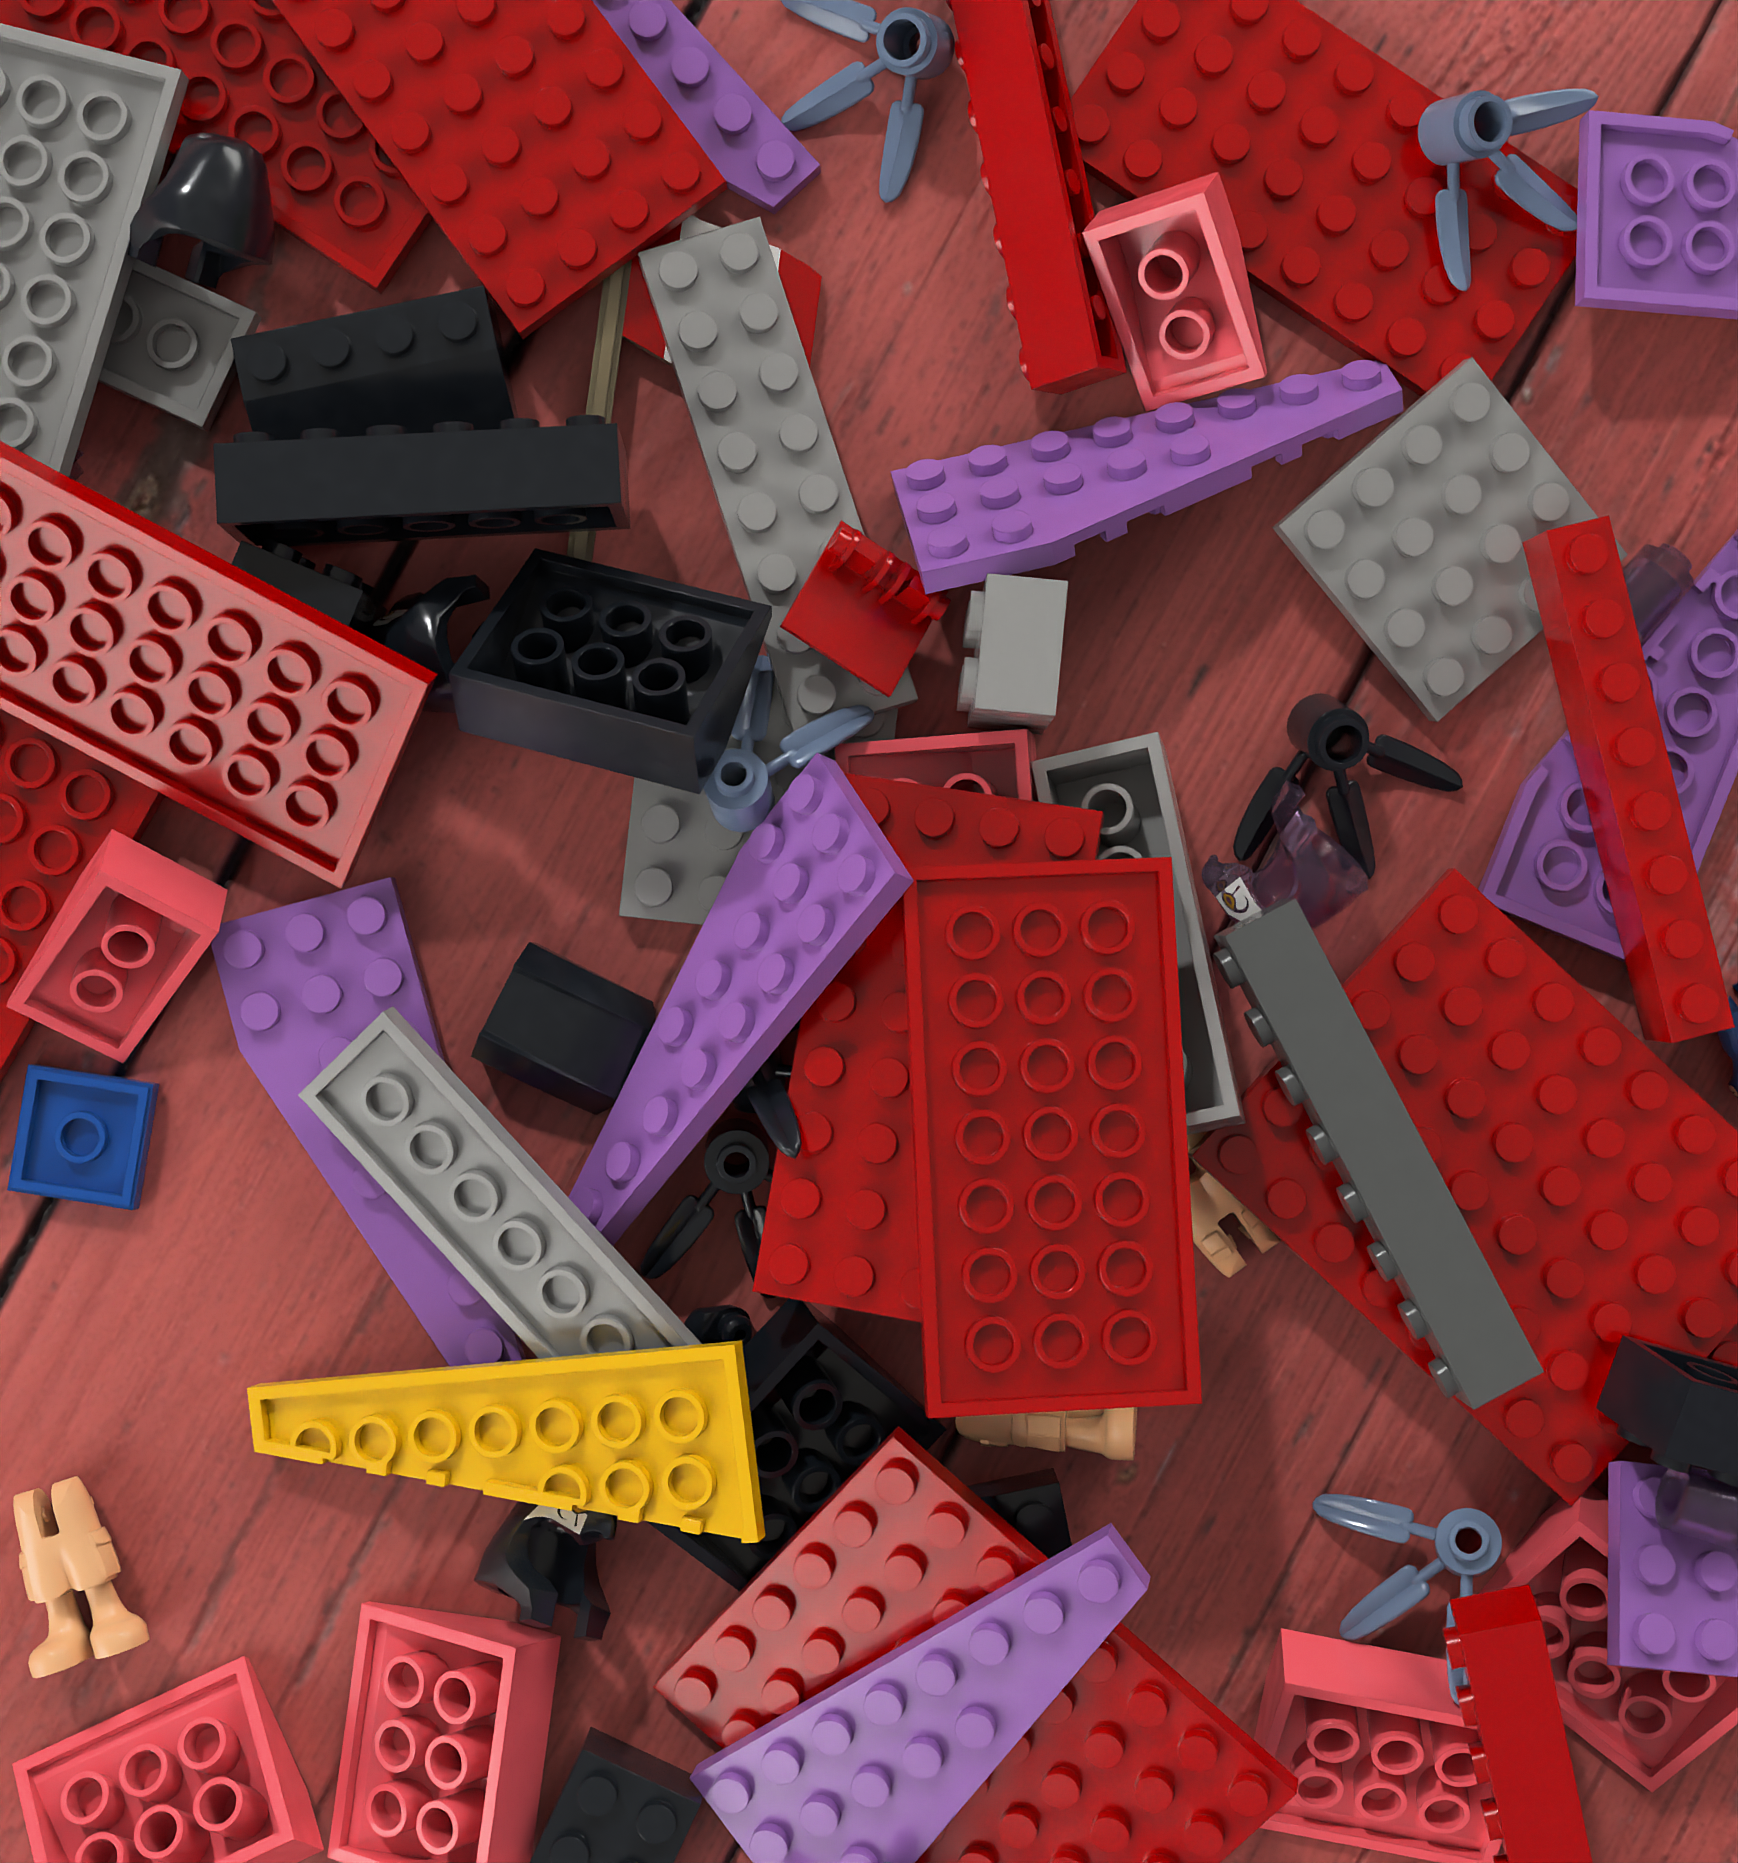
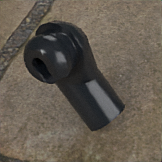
M730 1304L697 1308L690 1313L684 1322V1325L702 1344L742 1340L744 1347L752 1339L754 1327L748 1313L742 1308Z

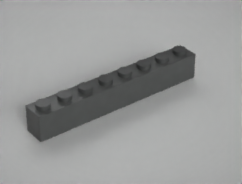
M1296 898L1281 899L1214 935L1221 949L1213 954L1215 963L1228 986L1233 989L1240 985L1252 1008L1244 1012L1246 1022L1260 1046L1264 1048L1271 1044L1282 1065V1068L1275 1071L1276 1079L1289 1102L1293 1106L1302 1103L1313 1124V1126L1305 1130L1307 1138L1320 1161L1324 1165L1332 1161L1344 1183L1336 1188L1338 1197L1352 1221L1357 1223L1363 1220L1374 1240V1243L1367 1246L1368 1254L1381 1277L1386 1282L1394 1278L1405 1299V1301L1397 1305L1399 1313L1416 1340L1425 1337L1436 1358L1428 1363V1367L1446 1398L1455 1395L1456 1398L1474 1410L1543 1373L1544 1370Z

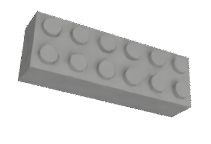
M1154 732L1031 761L1039 802L1103 811L1104 821L1097 860L1172 857L1187 1135L1246 1123L1168 756L1159 733Z

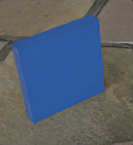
M28 1064L7 1190L128 1210L139 1209L160 1083L47 1065Z

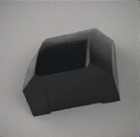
M529 942L515 962L483 1029L479 1033L471 1057L547 1094L598 1115L614 1106L656 1021L654 1003L536 942Z

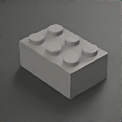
M987 573L983 590H971L968 609H966L962 647L973 648L974 658L965 657L964 665H962V672L959 677L956 711L968 712L967 728L998 731L1028 729L1033 734L1042 735L1056 716L1068 581Z

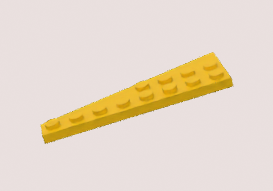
M742 1340L259 1383L247 1388L254 1452L317 1464L331 1462L364 1468L366 1473L381 1476L396 1474L426 1480V1484L440 1487L450 1484L482 1490L483 1495L569 1511L575 1508L616 1515L618 1520L639 1523L642 1520L680 1527L682 1532L698 1535L702 1532L730 1536L740 1538L741 1543H757L766 1536Z

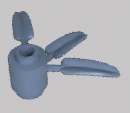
M780 0L786 8L798 16L852 40L865 43L869 40L871 34L876 35V48L879 59L867 67L862 62H853L798 100L781 118V122L788 130L799 131L812 127L860 102L874 91L875 85L871 78L886 68L894 73L906 76L902 101H895L890 108L880 171V197L885 203L893 202L900 196L907 183L922 130L924 108L918 103H913L917 79L927 80L935 78L943 73L951 63L955 50V41L949 25L936 15L912 7L894 10L880 24L875 22L877 17L875 9L854 0ZM920 39V45L916 51L917 42Z
M1585 88L1560 89L1528 94L1504 101L1488 91L1477 90L1438 100L1425 109L1418 125V140L1423 153L1430 161L1437 165L1447 166V189L1440 190L1435 197L1436 226L1444 268L1451 284L1458 290L1466 291L1470 288L1471 284L1468 204L1466 192L1460 189L1459 163L1488 157L1500 169L1495 174L1496 185L1519 206L1561 231L1576 230L1577 215L1568 204L1517 155L1509 154L1506 157L1499 149L1508 140L1509 136L1546 128L1589 111L1599 98L1594 91Z
M758 655L731 732L735 739L742 741L741 749L725 750L703 787L715 819L723 827L731 831L748 832L754 830L765 820L775 806V796L769 777L789 764L794 768L804 767L816 753L823 755L857 734L874 719L873 710L863 705L846 707L806 724L784 737L779 745L783 754L765 765L753 753L754 742L762 741L767 734L774 676L768 657Z
M1322 1494L1316 1497L1312 1503L1313 1509L1318 1516L1332 1523L1370 1536L1396 1543H1406L1410 1538V1534L1435 1541L1437 1558L1419 1572L1413 1565L1402 1567L1351 1609L1341 1621L1339 1628L1340 1636L1345 1640L1355 1641L1367 1636L1418 1604L1430 1593L1427 1581L1443 1569L1461 1577L1460 1597L1473 1595V1578L1484 1575L1491 1570L1501 1553L1502 1537L1497 1524L1490 1516L1477 1509L1461 1508L1454 1510L1441 1520L1437 1528L1413 1522L1414 1513L1409 1508L1374 1499L1343 1494ZM1463 1529L1476 1531L1481 1538V1548L1472 1554L1459 1550L1455 1542L1458 1532ZM1450 1602L1447 1606L1446 1628L1455 1626ZM1446 1648L1450 1694L1454 1702L1459 1705L1455 1686L1468 1684L1464 1668L1452 1670Z

